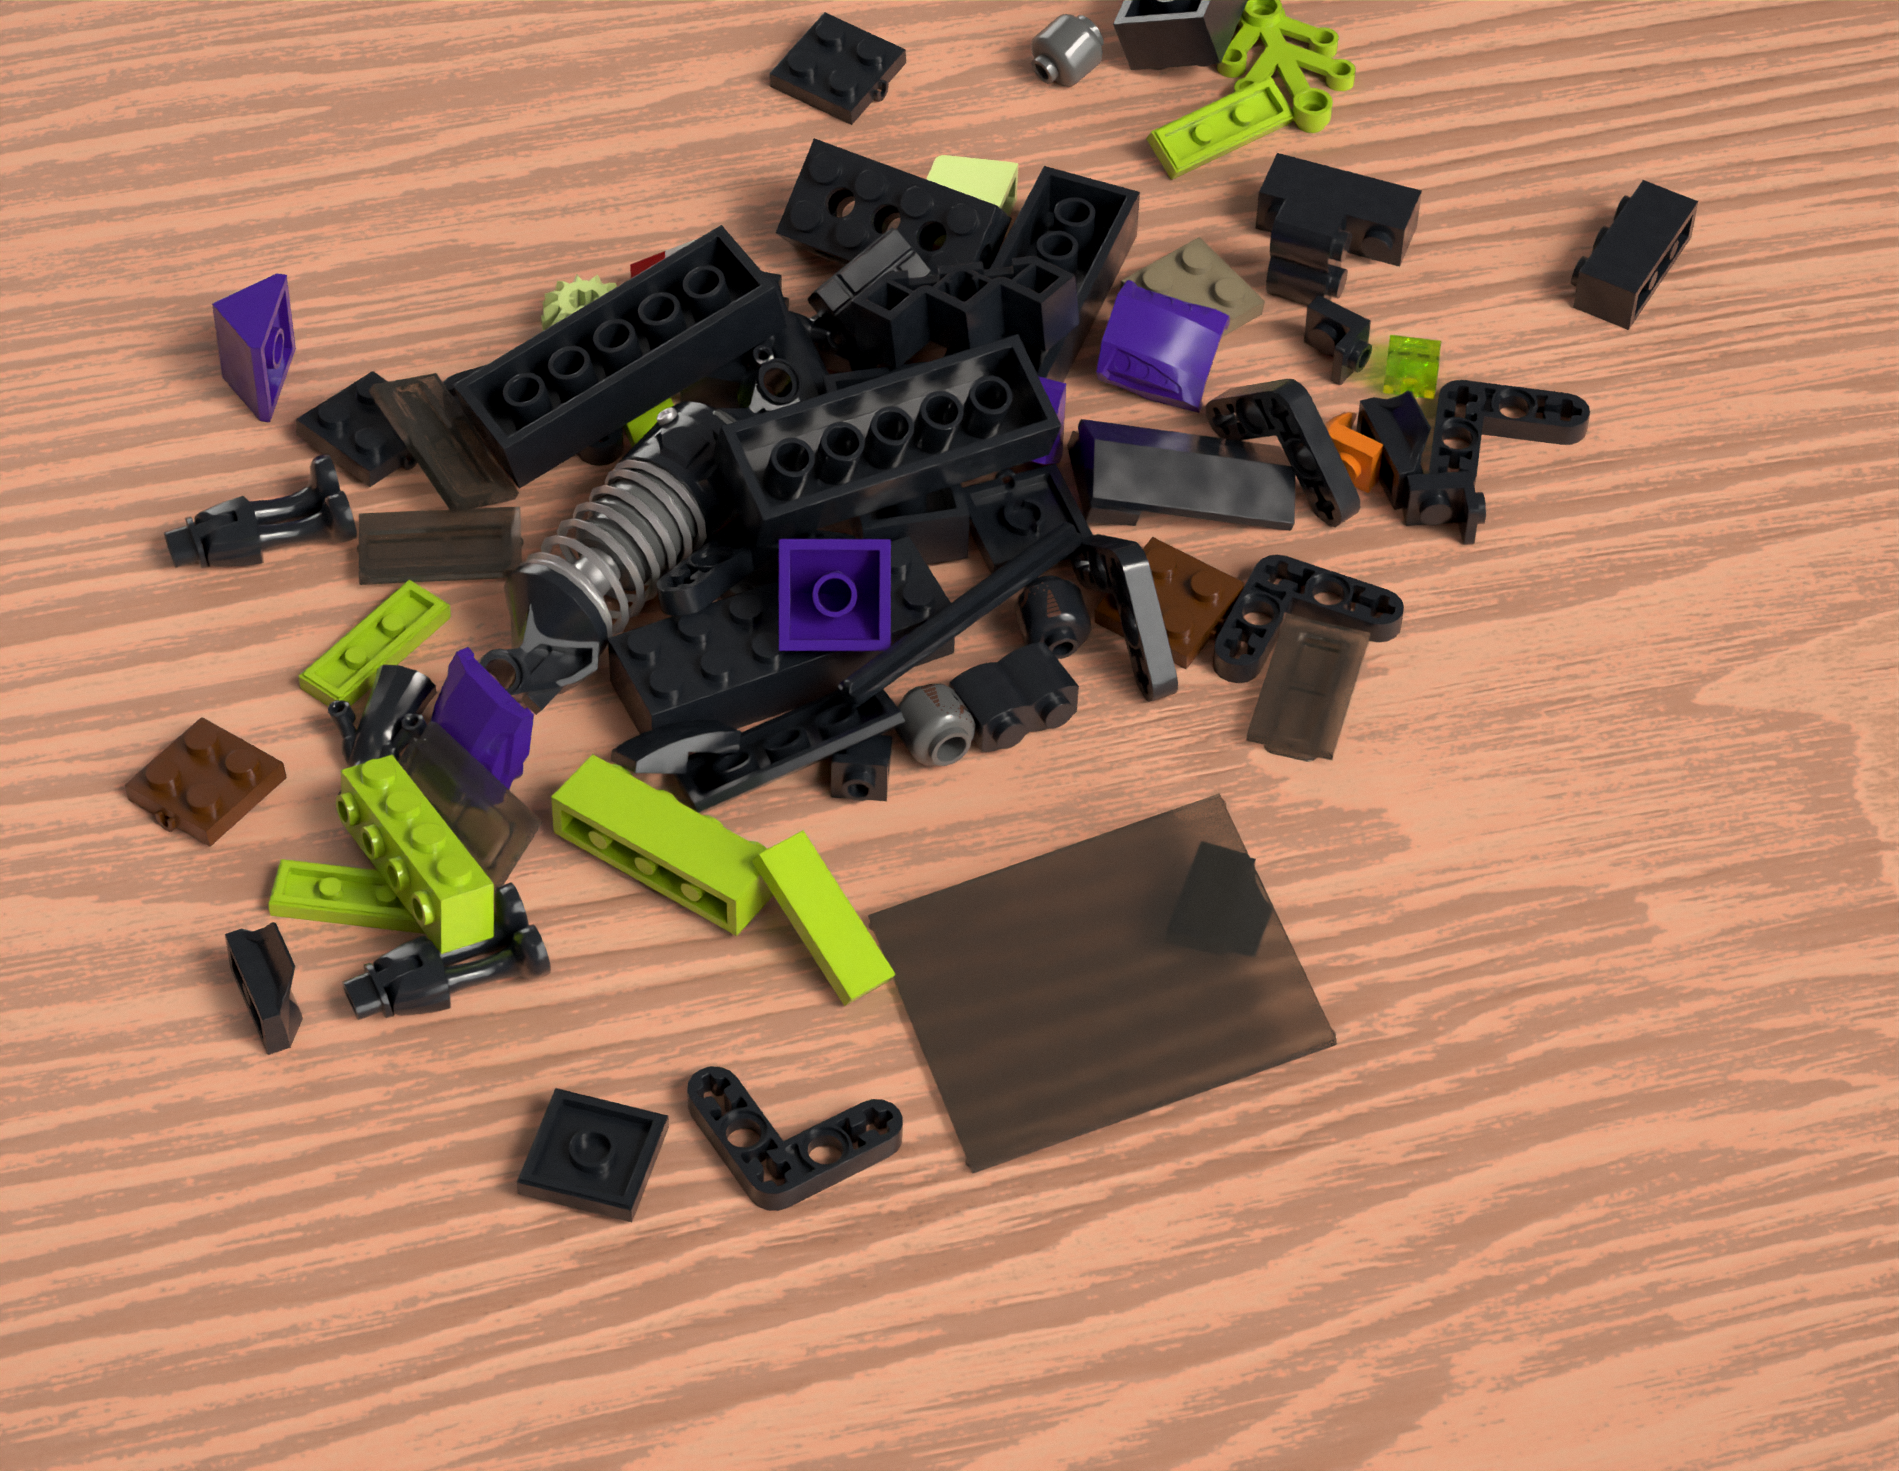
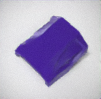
M1127 280L1117 294L1101 342L1096 371L1098 380L1126 389L1147 400L1200 413L1206 382L1225 329H1228L1230 317L1213 308L1184 302L1138 287L1133 281Z
M469 647L457 651L448 665L447 678L434 705L429 725L430 732L423 740L421 769L453 802L488 811L506 803L513 780L520 778L523 774V763L530 752L534 714L528 707L524 709L474 658V652Z

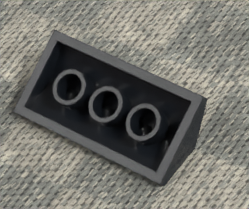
M1081 419L1078 424L1089 503L1092 505L1291 531L1295 524L1296 475L1280 446Z
M884 689L857 708H851L846 705L844 698L836 690L741 732L738 753L696 752L689 755L686 774H674L690 808L703 814L825 760L834 754L841 753L902 725L905 720L900 709Z

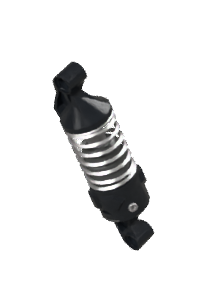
M780 358L769 359L763 363L738 388L739 408H716L702 403L683 401L660 412L656 418L658 422L616 464L614 470L608 472L605 485L593 488L589 496V502L578 504L573 513V518L560 522L557 535L544 539L541 552L528 555L526 562L520 563L508 576L504 584V591L511 618L512 649L505 650L500 648L491 650L483 655L478 662L496 677L500 685L519 704L524 703L537 715L557 694H563L576 687L598 669L599 656L608 647V638L623 632L629 618L639 615L645 601L655 598L657 594V581L689 557L693 551L701 548L726 521H730L738 515V511L713 458L720 428L726 424L799 402L802 380L795 366L787 360ZM764 384L773 390L775 396L768 392ZM588 512V518L585 521H583L582 518L584 513ZM576 528V539L566 537L569 529ZM559 544L566 560L560 556L550 554L552 546ZM570 547L578 552V556L580 557L578 560L576 559ZM644 585H649L648 589L644 591ZM624 590H627V591H634V590H636V595H634V594H625V593H624ZM608 595L617 599L620 604V611L608 610L603 596ZM628 602H633L632 606L628 608ZM612 618L617 619L614 625H612Z

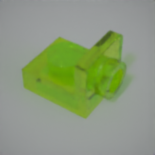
M1390 335L1383 393L1401 395L1409 390L1412 391L1414 397L1435 399L1441 341Z

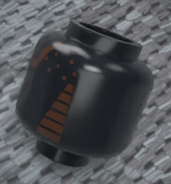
M1053 575L1036 578L1024 587L1023 592L1015 602L1014 612L1024 645L1044 642L1057 659H1063L1074 654L1088 639L1092 630L1090 616L1082 592L1071 581Z

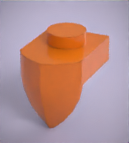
M1344 412L1331 418L1325 423V426L1354 486L1369 493L1379 481L1383 444L1352 430L1351 428L1357 414L1354 412Z

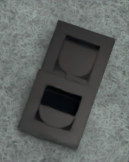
M718 720L678 722L655 728L625 741L612 750L611 761L634 773L686 774L688 752L738 753L741 731Z

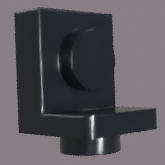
M1317 295L1307 306L1304 343L1314 347L1323 354L1333 357L1331 381L1342 385L1354 371L1358 373L1366 366L1372 353V345L1369 344L1371 320L1320 295Z
M1471 471L1407 475L1402 509L1405 525L1458 523L1463 545L1474 544L1477 525L1484 524L1486 520V503L1483 492H1475Z
M879 735L832 756V798H846L854 801H887L892 736Z

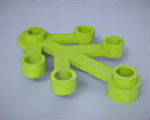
M1248 0L1238 22L1241 29L1229 44L1221 64H1217V71L1227 78L1242 76L1246 71L1247 53L1256 41L1261 38L1266 49L1246 77L1236 81L1234 92L1270 75L1272 76L1277 69L1293 99V120L1297 127L1306 133L1320 132L1331 120L1333 100L1326 91L1310 88L1300 67L1324 75L1325 83L1330 89L1334 91H1347L1354 85L1355 65L1345 59H1333L1337 54L1339 40L1338 34L1333 29L1327 27L1317 28L1287 17L1280 0ZM1283 35L1309 43L1308 49L1286 42Z

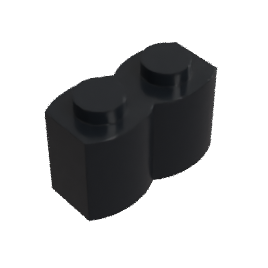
M1287 197L1274 220L1270 239L1271 258L1266 279L1267 293L1307 306L1317 295L1331 300L1332 297L1339 299L1348 275V270L1341 268V263L1348 254L1352 240V233L1345 231L1346 215Z
M1044 642L1020 647L1004 656L998 662H989L972 667L949 682V687L956 692L975 721L973 741L982 752L1011 748L1017 745L1027 733L1058 728L1068 722L1072 715L1077 712L1079 686Z

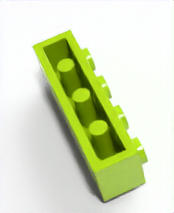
M592 754L551 797L553 830L555 834L735 936L747 926L774 896L752 862L759 853L767 850L764 845L756 841L744 839L726 829L716 818L709 815H701L680 803L669 792L661 789L656 790L633 777L627 769L618 764H610Z
M389 755L379 759H372L363 764L340 770L341 794L336 796V809L343 826L438 951L444 954L493 938L494 883L395 757Z

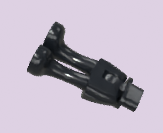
M329 453L317 456L312 460L309 483L296 493L281 498L248 501L244 496H240L199 512L194 517V522L191 516L186 517V526L164 532L175 568L194 562H199L201 568L209 567L210 565L214 567L261 564L264 563L263 551L271 548L322 540L342 543L357 538L352 511L345 492L340 489L336 470Z
M511 882L497 887L494 891L493 938L441 954L431 940L425 935L401 944L373 962V965L370 962L364 964L365 973L343 981L342 985L358 1020L381 1011L385 1018H390L394 1016V1012L396 1015H415L450 1009V995L455 992L505 978L538 979L550 974L551 965L542 937L534 924L529 925L521 897ZM499 951L480 960L454 965L472 957Z

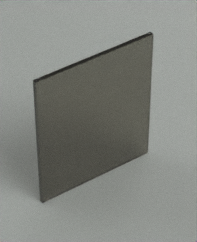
M1220 793L868 915L869 928L874 932L884 957L896 974L893 977V981L966 1157L965 1164L970 1168L972 1174L1337 1045L1336 1032L1331 1028L1226 808V801L1222 799Z

